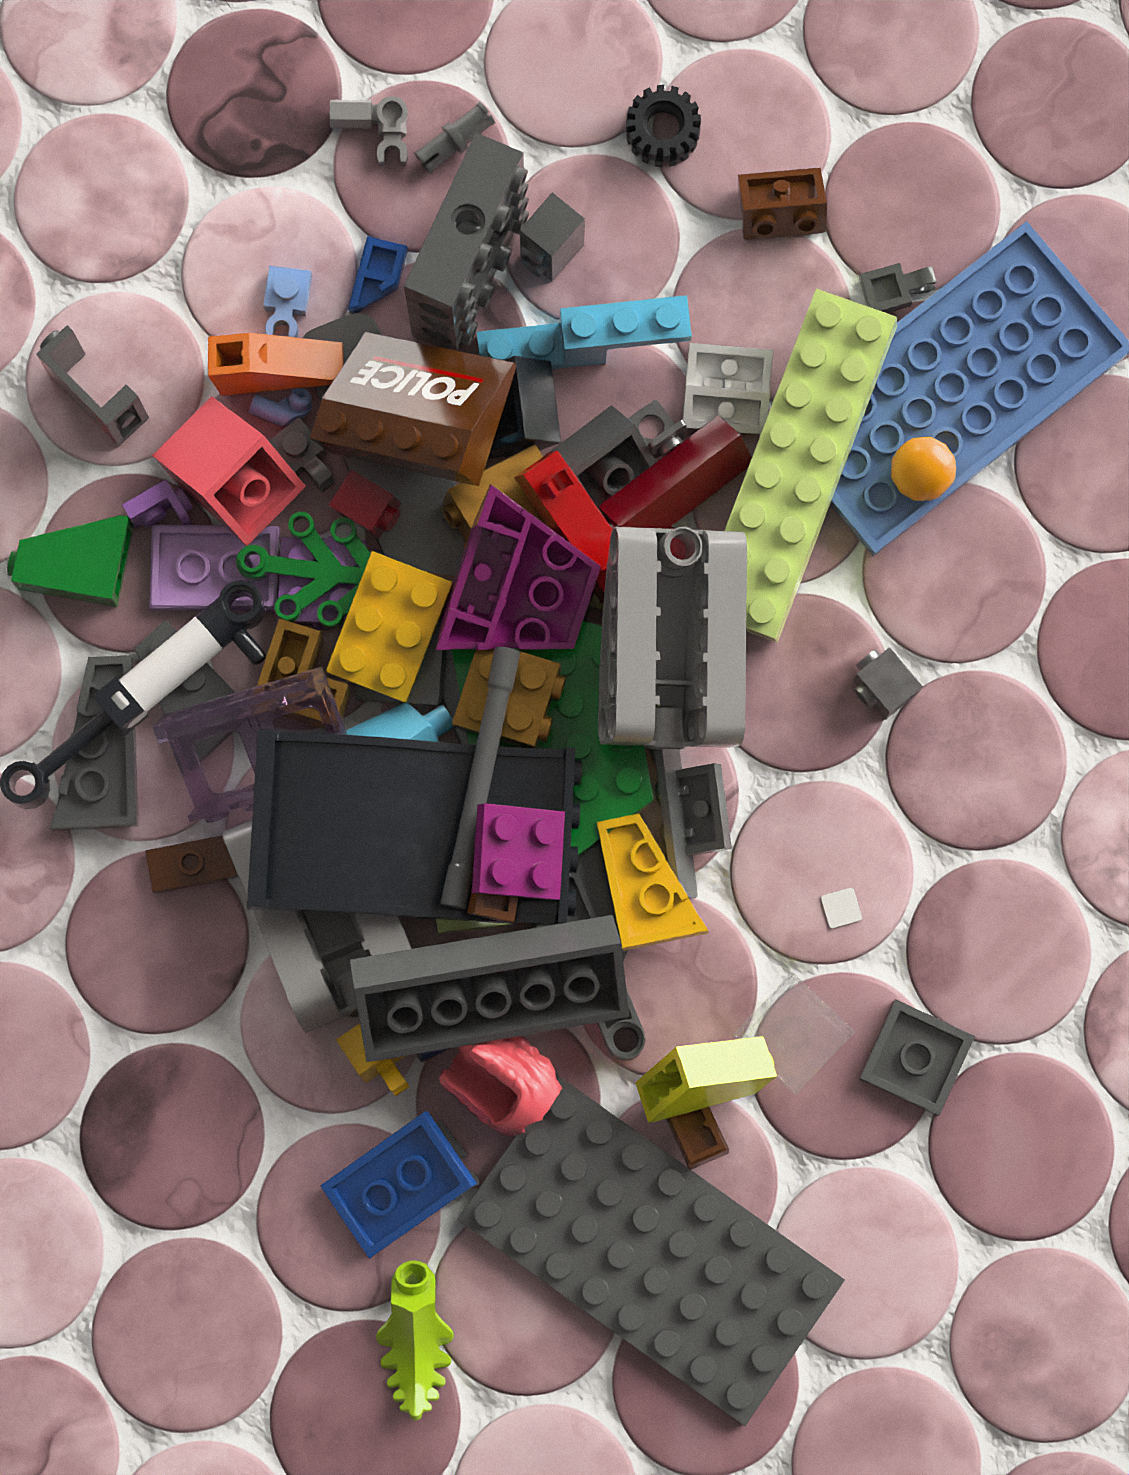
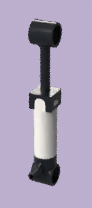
M243 580L227 584L214 602L121 679L118 680L115 677L93 695L94 699L103 708L100 713L38 764L35 762L18 761L6 767L0 779V788L4 796L17 807L26 810L41 806L49 796L50 780L48 777L114 722L127 735L148 717L146 712L232 641L253 665L263 662L266 658V653L246 631L258 626L265 614V604L257 587ZM245 596L253 600V605L249 612L238 615L231 611V606L235 599ZM25 775L34 776L35 787L32 792L24 796L17 795L15 790L17 781Z

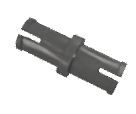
M478 102L475 107L453 124L447 122L441 127L443 132L420 150L414 152L416 158L422 161L421 165L429 174L457 151L462 154L467 150V144L472 141L475 132L481 134L489 126L496 123L493 116L487 114L489 111L481 102Z

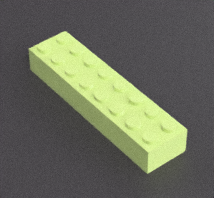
M817 288L724 530L744 532L746 536V632L775 643L779 641L897 329L896 316Z

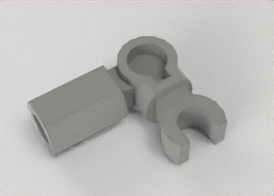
M389 96L382 99L379 104H372V100H330V129H372V125H378V135L383 138V141L377 148L379 166H384L385 153L392 149L400 153L401 166H406L408 150L401 141V138L407 135L408 110L407 105L402 99Z

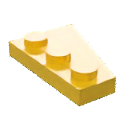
M640 814L597 822L623 951L708 934L707 927L696 912L687 893L673 873ZM614 828L611 832L608 833L607 829Z

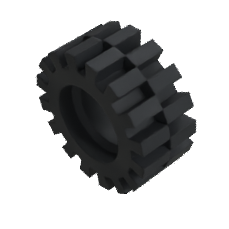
M657 85V91L652 92L649 87L643 90L642 97L637 95L633 99V106L628 108L626 120L627 143L632 145L631 151L635 156L638 154L642 155V162L646 164L653 160L655 161V167H662V162H668L669 167L675 166L677 159L680 158L682 162L689 158V152H694L697 147L701 127V114L698 115L699 107L696 101L690 102L691 95L686 91L683 95L678 94L679 87L671 86V91H664V85ZM657 113H669L677 119L680 127L679 131L670 139H657L648 131L647 123L649 119Z

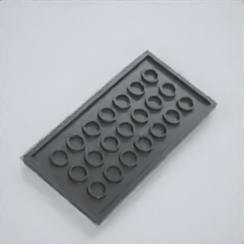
M558 1076L556 1079L563 1089L560 1090V1094L556 1097L548 1112L541 1121L525 1127V1133L516 1135L457 1220L746 1426L845 1279L692 1170L689 1171L688 1167Z

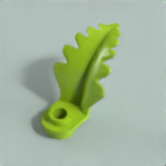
M416 1260L402 1263L394 1273L391 1282L392 1314L376 1334V1340L380 1345L392 1348L391 1351L381 1358L380 1364L382 1368L397 1370L395 1374L387 1379V1386L389 1388L400 1387L394 1392L393 1400L395 1402H404L400 1406V1411L409 1413L410 1418L414 1421L419 1420L423 1412L432 1410V1406L428 1401H437L439 1399L438 1391L432 1386L443 1387L446 1381L434 1369L448 1367L451 1364L450 1356L442 1351L439 1346L451 1343L454 1338L453 1330L435 1311L436 1281L434 1273L425 1263Z

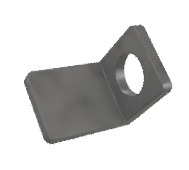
M653 400L628 419L635 424L639 433V424L644 418L654 416L662 421L664 431L656 438L648 439L641 434L653 457L657 458L659 455L664 457L683 442L686 423L682 419L675 424L659 401Z

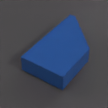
M367 237L348 307L349 313H359L398 290L408 253V246Z

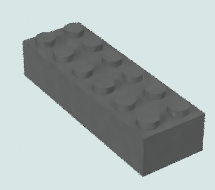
M613 915L350 959L366 1062L630 1017L622 947Z

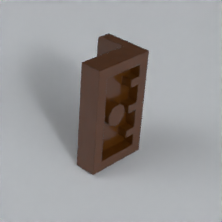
M821 167L738 175L744 239L824 233L826 231L827 200Z

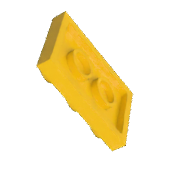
M372 551L326 672L407 703L453 582Z

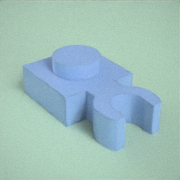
M269 266L264 309L265 311H273L275 314L266 322L265 330L267 335H274L275 329L278 326L286 325L290 328L288 337L298 338L299 331L294 314L305 316L307 314L312 280L311 271Z

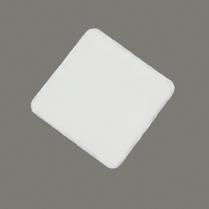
M847 888L821 897L830 928L862 920L853 888Z

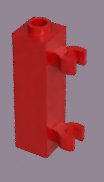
M559 451L549 452L514 478L546 525L601 566L594 586V594L600 603H604L606 570L612 528Z

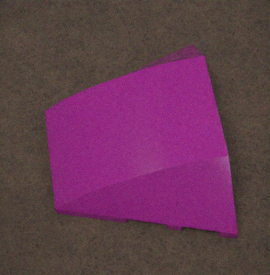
M490 484L473 522L446 604L436 650L495 649V647L574 649L601 566Z

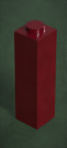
M718 415L598 507L612 529L614 527L669 529L749 467L752 456L741 434Z

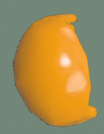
M916 437L906 441L899 447L891 460V478L901 494L914 501H931L940 497L954 483L956 477L955 457L946 444L933 437Z

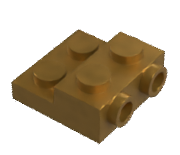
M495 649L475 650L452 722L453 727L479 734L488 693L487 682ZM523 652L520 653L513 690L509 695L500 741L521 748H537L539 741H547L553 723V717L547 716L552 700L559 702L566 682V676L560 675V663Z

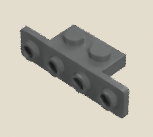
M650 749L651 757L657 767L658 782L655 785V794L662 808L663 824L661 825L660 835L662 843L667 849L668 864L689 899H694L698 897L693 856L732 849L721 764L712 763L682 769L680 749Z

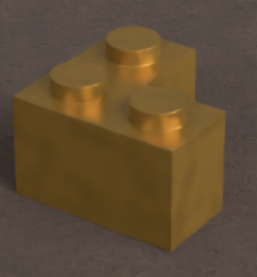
M278 620L252 700L258 709L338 733L351 691L348 684L313 674L324 642L320 631L286 620Z

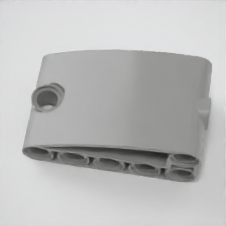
M614 527L612 529L606 570L601 630L598 696V737L600 744L646 746L647 749H685V747L730 748L742 744L745 734L747 541L744 532L693 530L688 527H678L675 529ZM672 538L680 539L685 544L687 552L683 560L677 559L672 555L670 551Z
M252 820L222 832L223 839L247 897ZM252 910L291 1008L305 1033L347 1015L350 1018L359 1017L350 959L412 949L399 916L295 910Z

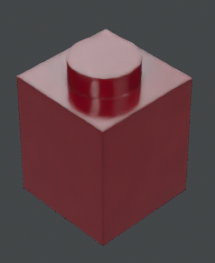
M352 469L329 503V506L342 517L349 518L355 525L378 539L384 531L389 532L395 526L401 513L398 510L401 502L393 494Z

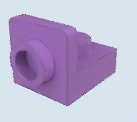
M166 479L122 504L135 528L142 524L145 527H149L158 523L166 517L167 513L165 511L173 507L183 525L192 523L186 513L193 509L191 503L181 487L172 490Z

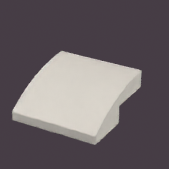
M689 343L683 421L686 423V428L701 429L719 415L737 432L761 434L768 417L773 350Z

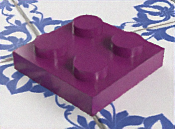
M486 803L477 804L472 893L560 900L565 812Z

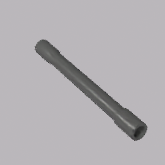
M495 647L487 682L488 693L453 857L448 866L440 903L452 908L466 910L473 880L477 804L487 803L508 699L513 690L521 653L511 648Z

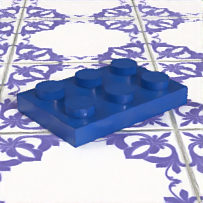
M425 1111L324 1182L320 1187L370 1259L477 1183L430 1113Z

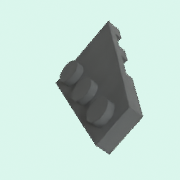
M166 619L135 647L140 662L177 632ZM205 663L159 702L191 771L254 714L252 709L208 663Z

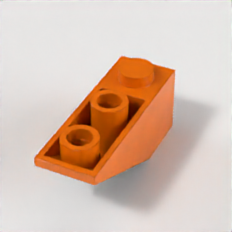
M258 333L208 337V376L221 396L331 385L344 366V345L342 342Z

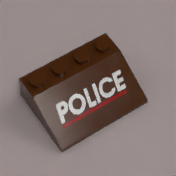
M365 332L323 396L310 439L333 454L479 486L517 365L504 360Z

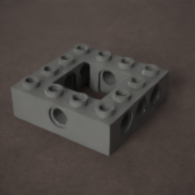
M475 132L404 285L412 336L437 347L460 351L463 344L467 346L471 344L478 327V322H475L477 312L480 307L485 309L488 307L495 291V285L491 284L497 270L501 272L505 270L512 254V248L508 247L514 233L520 235L519 230L529 217V211H526L529 198L525 197L529 186L525 183L528 170L524 168V153Z

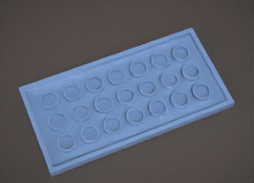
M1027 221L897 322V329L830 503L873 557L1129 355V340ZM933 437L946 444L956 460L954 483L940 497L931 501H914L901 494L891 478V460L901 445L912 438Z

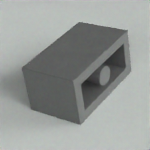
M553 192L519 230L520 256L523 258L521 260L522 264L535 276L541 277L543 274L553 281L584 246L585 218Z

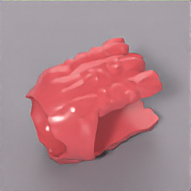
M523 1036L460 1046L458 1049L459 1054L452 1059V1065L449 1067V1070L444 1069L439 1077L443 1088L454 1094L461 1104L466 1105L469 1112L476 1115L480 1122L488 1124L500 1134L511 1137L525 1133V1127L541 1121L556 1097L560 1094V1090L563 1089L556 1079L555 1069L552 1066L551 1060L540 1055L538 1048L531 1046L527 1038Z

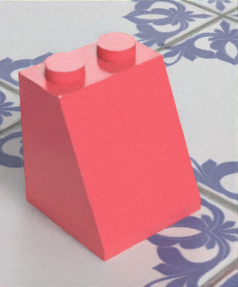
M212 396L152 455L180 487L246 546L306 487L263 434Z

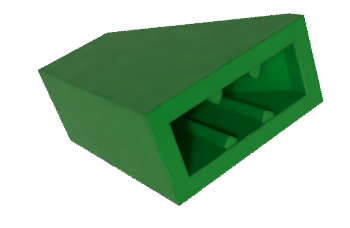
M119 515L19 540L17 551L10 553L7 575L12 576L11 582L18 590L118 607L134 525L128 516Z

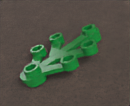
M306 512L294 513L288 521V527L293 537L302 540L317 562L268 555L267 551L258 545H248L239 551L236 557V566L241 576L248 581H261L269 573L313 579L312 582L294 595L286 594L277 599L275 612L279 619L296 621L300 617L302 610L339 583L356 585L337 602L328 600L318 607V619L326 628L338 627L343 622L344 616L348 614L371 555L357 536L354 522L349 518H338L332 523L330 528L332 538L337 544L345 545L360 568L341 565L316 532L314 521ZM300 519H305L309 522V528L305 532L294 530L295 523ZM339 526H349L352 529L351 534L347 538H339L336 535V530ZM249 555H258L261 560L257 567L249 568L245 565V560ZM286 602H293L296 605V610L291 615H283L281 613V606ZM326 609H337L338 617L334 621L324 620L323 613Z

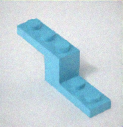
M687 295L560 308V323L478 331L477 339L480 356L505 360L513 356L551 361L552 369L606 364L607 350L691 341L692 333Z

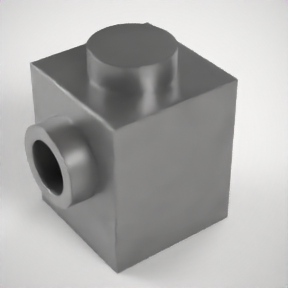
M890 647L881 654L876 649L873 650L856 665L860 671L853 680L857 685L854 689L855 694L867 708L871 709L875 706L885 719L889 718L916 696L923 687Z

